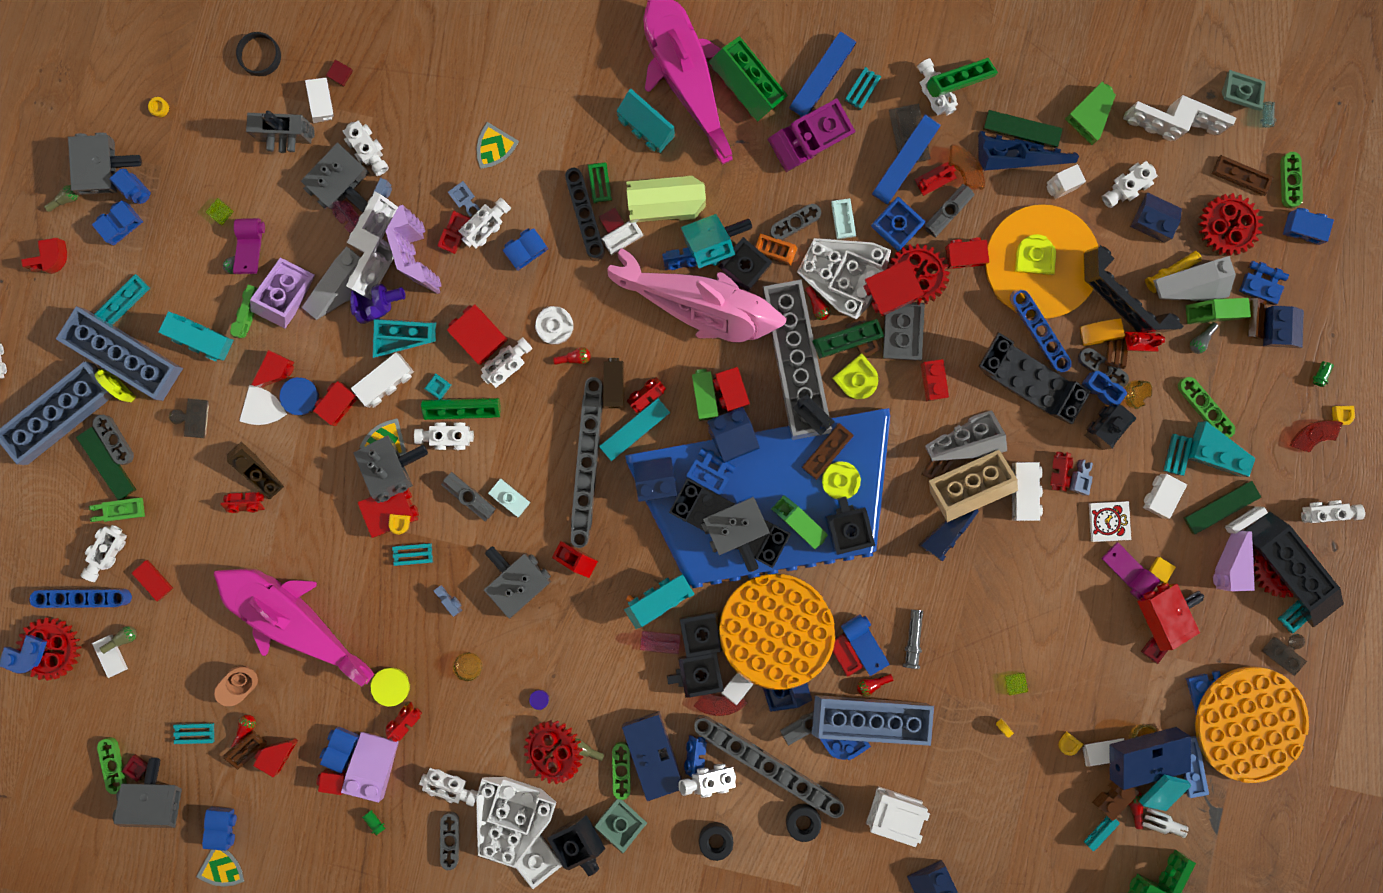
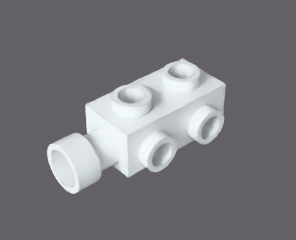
M930 58L926 59L917 66L920 73H923L925 76L919 83L923 93L928 97L933 111L937 115L946 114L947 116L956 111L955 107L958 105L956 96L952 92L939 97H932L927 89L928 80L930 77L941 74V72H935L932 60Z
M359 121L348 124L346 129L343 130L346 136L344 140L350 148L354 147L356 150L354 155L361 164L364 162L367 166L371 164L376 176L384 174L389 167L380 158L383 156L380 151L383 147L377 139L373 141L370 136L372 134L367 124L362 125Z
M1147 161L1141 165L1139 162L1129 169L1130 173L1125 176L1123 173L1114 180L1113 191H1108L1102 195L1104 204L1112 208L1120 199L1122 202L1126 199L1130 202L1139 195L1138 190L1143 188L1145 191L1154 184L1152 180L1158 176L1155 168Z
M501 197L495 202L496 205L492 209L485 204L459 230L463 236L461 240L469 248L471 246L474 248L483 246L486 243V238L491 233L499 230L502 223L500 217L511 209Z
M523 337L517 341L518 344L512 348L509 345L506 348H502L494 359L488 360L484 364V367L481 369L483 373L481 378L487 384L491 382L495 388L498 387L525 363L521 356L525 352H530L533 348Z
M435 423V426H429V431H424V429H415L414 431L415 444L429 442V446H434V450H446V446H454V450H465V446H470V442L474 441V432L470 431V427L465 426V423H454V426H446V423ZM438 432L442 433L441 439L436 438ZM457 432L462 434L460 439L455 438Z
M1341 500L1329 501V505H1322V502L1309 503V507H1302L1303 512L1301 513L1303 523L1349 519L1363 520L1365 518V509L1362 504L1351 505L1350 507V504H1342Z
M111 525L100 528L95 534L97 539L95 544L90 545L85 552V555H87L85 561L89 565L82 571L80 575L82 578L95 582L99 576L98 572L100 569L105 570L113 566L116 561L115 556L118 551L123 549L126 543L127 535L122 533L123 530L121 528Z
M725 764L714 765L712 770L700 768L697 769V773L692 774V780L687 778L679 781V791L683 796L692 794L694 791L701 798L710 797L714 792L727 793L730 788L736 787V775L733 768L726 767Z
M430 768L427 775L423 774L419 784L423 786L422 791L427 792L430 796L444 798L449 803H459L462 800L472 807L475 805L478 791L473 789L471 791L464 789L465 780L458 776L448 775L439 769Z

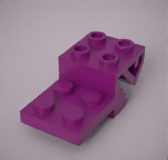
M836 98L808 115L806 114L792 122L791 126L781 129L767 140L787 173L817 156L825 149L854 134L856 131L839 100Z

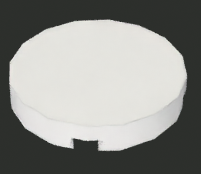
M550 306L538 314L535 329L538 336L544 342L561 344L571 336L573 320L565 309Z

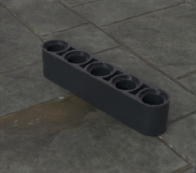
M570 168L565 173V179L586 252L591 260L599 261L604 257L605 252L584 178L578 168ZM573 174L579 175V179L576 182H571L569 179ZM579 192L585 194L582 200H576L575 195ZM582 211H589L590 215L588 218L583 219L580 217ZM588 229L595 230V234L592 237L585 235ZM593 247H599L601 249L598 255H592L590 253Z

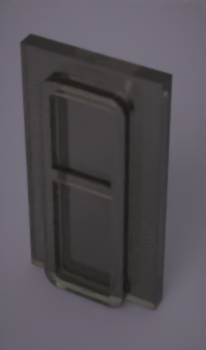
M919 103L889 110L898 154L922 119ZM928 146L917 162L931 159Z

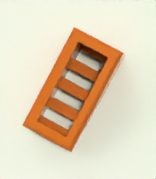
M764 234L759 235L755 245L766 257L788 265L792 264L797 251L795 244ZM765 240L768 241L765 250H762ZM772 243H774L775 245L771 253L769 251ZM779 246H782L780 254L777 255ZM789 249L787 256L784 257L786 250Z

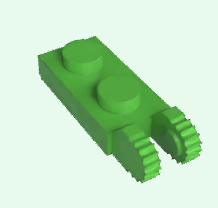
M247 285V288L243 291V301L241 307L237 310L236 322L232 323L230 334L234 337L245 338L255 314L251 312L250 299L257 291V287Z
M143 498L103 502L99 505L89 506V510L92 511L103 509V516H93L90 518V522H108L145 517Z

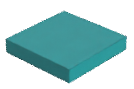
M1163 775L1139 801L1142 806L1167 811L1192 785L1188 780Z

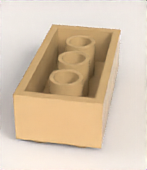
M997 450L929 480L930 493L946 521L949 522L1018 491V479L1000 450Z

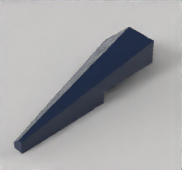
M980 131L978 134V161L984 171L1077 163L1079 158L1076 152H1073V154L1061 153V149L1058 148L1051 151L1044 149V145L1019 139L1003 140L1001 135H996L994 138L986 136L984 131Z
M976 509L949 522L944 521L919 546L939 561H943L946 558L945 554L947 551L954 547L956 540L964 533L979 510Z

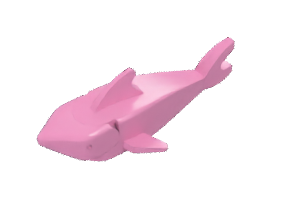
M623 248L618 252V259L625 267L614 265L608 267V276L613 282L625 289L640 293L677 319L698 329L696 333L698 338H721L730 342H744L746 340L758 339L786 323V318L766 300L739 289L732 279L722 272L717 274V280L683 274L641 273L636 259Z

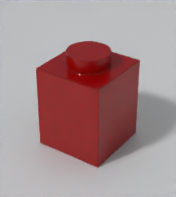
M332 769L322 771L317 777L318 792L342 795L341 791L347 772L339 773Z

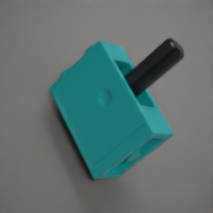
M717 214L682 226L681 230L698 268H702L710 264L718 265L720 260L735 255L730 237L751 230L752 223L750 219H745L724 227Z

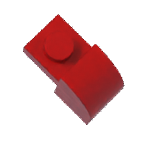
M59 238L38 241L40 256L21 259L22 267L30 269L31 272L44 271L54 274L60 271L67 261L66 242Z

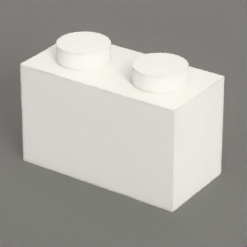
M1077 164L1057 173L1047 182V190L1054 199L1076 190L1086 182L1079 165Z
M1160 474V476L1154 479L1152 484L1154 487L1151 493L1146 495L1143 508L1161 518L1170 519L1187 484L1168 474Z

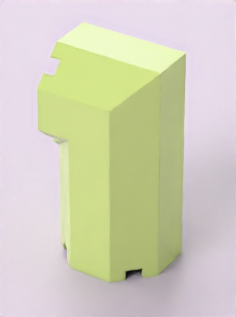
M693 176L626 182L630 223L667 219L693 220L706 207L705 184Z

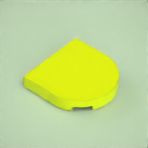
M1035 234L1026 237L1020 242L1016 251L1015 272L1054 275L1056 262L1055 246L1043 235Z
M862 353L832 377L843 392L854 399H865L871 396L877 389L879 382L876 369Z
M100 369L95 373V378L101 386L117 399L132 402L136 398L114 374L105 369Z

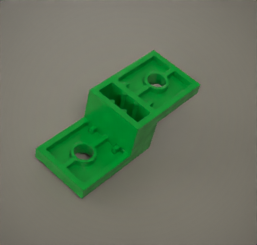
M1175 850L1169 856L1168 865L1165 871L1160 874L1158 884L1137 873L1136 877L1130 882L1128 893H1182L1196 863L1183 853Z

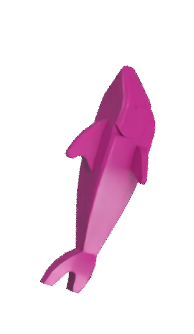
M648 0L643 19L644 33L654 59L648 65L645 90L650 92L664 77L677 98L707 135L713 152L721 164L732 161V151L720 127L706 59H712L721 49L707 39H698L685 9L674 0Z
M250 568L214 571L223 604L229 611L253 628V637L262 656L268 654L272 639L287 647L338 666L347 677L361 687L364 684H368L374 676L373 671L362 660L349 653L318 615L300 598V596L314 589L317 586V582L292 580L282 584L272 576L266 575L260 570Z

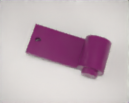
M260 218L235 219L234 233L237 238L233 273L257 274L262 233H265V224L261 222Z
M1118 542L1101 558L1132 589L1130 593L1137 599L1144 598L1143 594L1153 591L1161 583L1153 573L1144 569Z

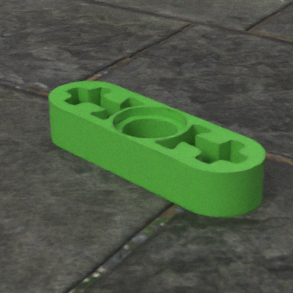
M1289 152L1280 161L1282 204L1286 208L1291 209L1302 203L1303 186L1301 156L1297 152ZM1291 158L1295 163L1291 165L1287 160ZM1289 175L1295 177V185H1290L1287 182ZM1289 197L1296 198V201L1292 202V200H1289Z
M108 737L98 743L97 751L106 790L110 794H117L121 784H127L125 774L121 772L123 770V763L118 742L115 738ZM104 745H111V748L105 749ZM114 754V756L106 758L107 755ZM110 760L116 763L115 771L109 770L107 766ZM118 773L117 776L110 777V775ZM119 782L120 786H113L112 783Z
M618 742L612 750L613 794L617 799L624 800L628 798L631 791L630 750L627 743ZM619 747H623V750L627 751L623 754V761H619L620 754L616 752V750H619ZM618 766L626 767L627 773L624 776H619L616 773ZM616 779L628 780V782H623L624 789H627L624 795H620V791L616 790L620 788V781L616 782Z

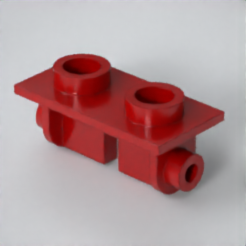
M946 162L914 180L924 196L957 179L954 174L956 169L954 165Z
M1124 332L1127 351L1158 352V346L1165 342V337L1162 334Z
M657 377L649 379L642 389L634 391L629 396L627 402L636 413L638 411L641 412L651 404L647 399L649 396L655 401L664 394L663 391L666 388Z
M1056 452V455H1054L1052 469H1059L1060 471L1059 473L1052 472L1050 484L1052 490L1060 491V487H1062V491L1067 492V488H1070L1071 476H1069V469L1073 468L1074 458L1068 452H1066V456H1064V452Z
M259 492L245 493V499H242V493H228L223 497L224 502L220 503L226 512L238 513L239 511L255 513L258 510H265L260 503L264 501V495Z
M412 702L402 707L394 721L391 720L387 724L385 730L387 739L391 738L394 742L400 741L409 731V728L404 725L408 724L410 727H413L421 718L422 712L418 708L414 710Z

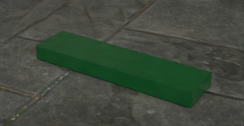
M988 110L983 130L1057 148L1063 128Z
M878 319L817 338L812 342L819 359L881 339L884 337Z
M90 427L76 437L117 500H122L137 490L121 465L113 460L94 427Z
M1248 481L1183 518L1192 534L1195 535L1262 497L1253 481Z

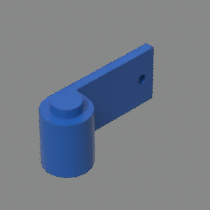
M859 614L842 624L841 628L869 676L890 664L870 632L869 627L871 623L866 615L862 617Z

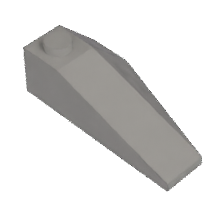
M346 246L331 264L302 308L318 320L344 302L350 301L351 291L353 290L346 285L361 257Z
M1230 256L1153 281L1159 299L1208 301L1229 297L1236 273Z
M990 410L969 418V422L963 426H956L950 434H943L925 445L931 460L979 458L997 450H1000L1001 453L1006 452V434L993 411Z

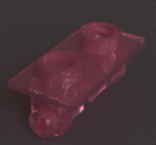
M334 202L335 206L332 208V214L341 224H344L346 220L348 221L344 227L351 234L360 216L353 210V206L349 202Z
M642 631L640 650L679 654L680 635Z

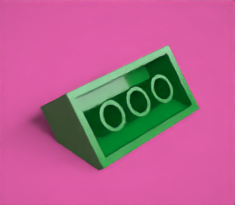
M740 36L724 46L708 61L713 70L719 74L726 86L733 91L737 99L747 108L750 115L757 122L788 96Z

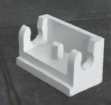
M327 78L305 80L313 123L332 120L334 115Z
M1124 738L1086 744L1083 747L1085 765L1095 766L1110 763L1109 744L1123 741Z

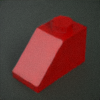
M268 350L251 385L262 388L285 380L294 370V361Z
M560 541L552 556L554 560L571 571L590 578L598 562L586 553Z
M295 738L260 749L255 755L254 759H256V762L253 766L271 777H275L280 773L298 740Z

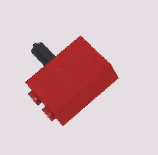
M1168 582L1158 585L1157 590L1143 594L1144 598L1137 601L1160 651L1174 650L1200 634L1189 609L1202 602L1204 594L1200 591H1195L1184 598L1178 584H1168Z

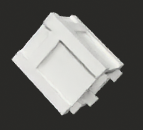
M878 786L866 824L869 825L871 833L916 847L917 843H921L923 837L920 835L924 820L928 821L930 813L922 805L923 802L921 800Z

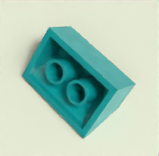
M630 89L616 111L617 120L626 127L628 125L633 129L631 132L638 139L642 137L647 142L646 145L653 152L656 150L661 153L675 137L674 126Z

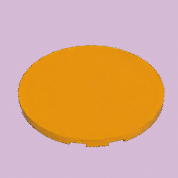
M1032 205L1022 208L1005 218L990 237L988 242L989 263L985 265L987 280L996 297L1015 313L1017 311L1010 301V295L1015 290H1025L1030 294L1045 319L1062 316L1079 307L1093 291V288L1085 281L1084 253L1089 249L1097 247V241L1087 224L1077 215L1064 208L1053 205ZM1039 234L1046 236L1056 249L1054 275L1015 272L1016 251L1022 240L1030 235ZM1022 293L1016 296L1018 304H1021L1025 299ZM1032 309L1028 310L1026 317L1034 318V311Z
M765 574L743 583L732 593L726 602L720 618V642L727 660L743 678L763 688L786 690L809 682L825 667L834 648V619L823 597L811 585L790 575Z
M1255 666L1234 669L1212 683L1200 701L1195 722L1197 742L1208 763L1226 777L1244 783L1268 781L1287 771V767L1300 756L1309 730L1308 710L1300 691L1282 674Z

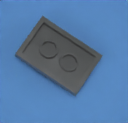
M913 302L885 315L883 359L922 360L925 303L918 305L917 302Z

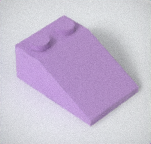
M280 258L250 299L251 312L286 328L296 314L315 275Z
M1251 531L1231 533L1213 576L1216 589L1254 591Z
M361 732L341 793L379 803L385 796L399 741L394 742L392 739Z

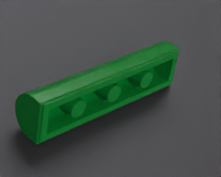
M985 58L930 77L927 89L932 97H939L993 78L998 74V71L990 59Z
M499 398L422 400L421 410L424 420L500 418L501 405Z

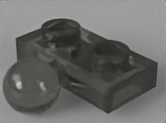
M188 398L186 414L180 409H174L169 413L170 422L180 424L185 421L184 437L205 438L209 400Z
M1300 634L1291 635L1288 640V646L1276 637H1273L1263 648L1262 652L1295 676L1307 663L1305 659L1294 652L1295 649L1304 647V637Z

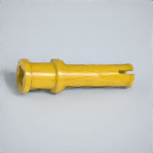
M1194 251L1167 269L1162 268L1158 274L1146 278L1145 283L1148 289L1156 293L1157 290L1153 280L1187 270L1201 262L1200 253Z

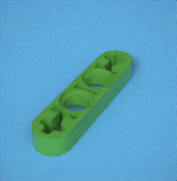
M1186 377L1179 381L1178 390L1201 418L1221 433L1223 431L1222 426H1228V434H1223L1228 438L1232 437L1235 434L1234 424L1197 380L1192 377ZM1185 382H1186V383H1188V382L1191 383V385H1190L1191 390L1184 388V387L1186 386ZM1198 395L1203 396L1205 399V403L1202 406L1196 403ZM1210 410H1214L1217 413V418L1214 421L1208 417Z

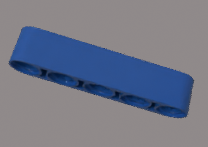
M839 32L789 107L790 110L801 117L811 112L856 44L855 40L843 32Z
M924 115L873 191V196L888 205L941 125Z
M1025 290L1013 291L1010 295V301L1051 367L1059 372L1068 371L1071 367V359L1030 294ZM1019 293H1022L1025 297L1021 304L1016 302V296ZM1032 309L1035 316L1033 319L1028 320L1026 313ZM1043 325L1045 332L1043 335L1038 336L1036 329ZM1054 342V350L1048 352L1046 349L1047 344ZM1064 358V366L1058 368L1057 360Z
M124 588L44 589L34 591L30 595L29 600L31 605L36 608L119 607L129 604L132 595L129 590ZM99 593L102 595V602L98 600ZM118 593L122 596L121 602L117 600ZM61 594L64 596L63 603L60 601ZM80 594H82V596H83V601H82V602H80V600H79V595H80ZM41 595L45 598L44 602L41 601Z

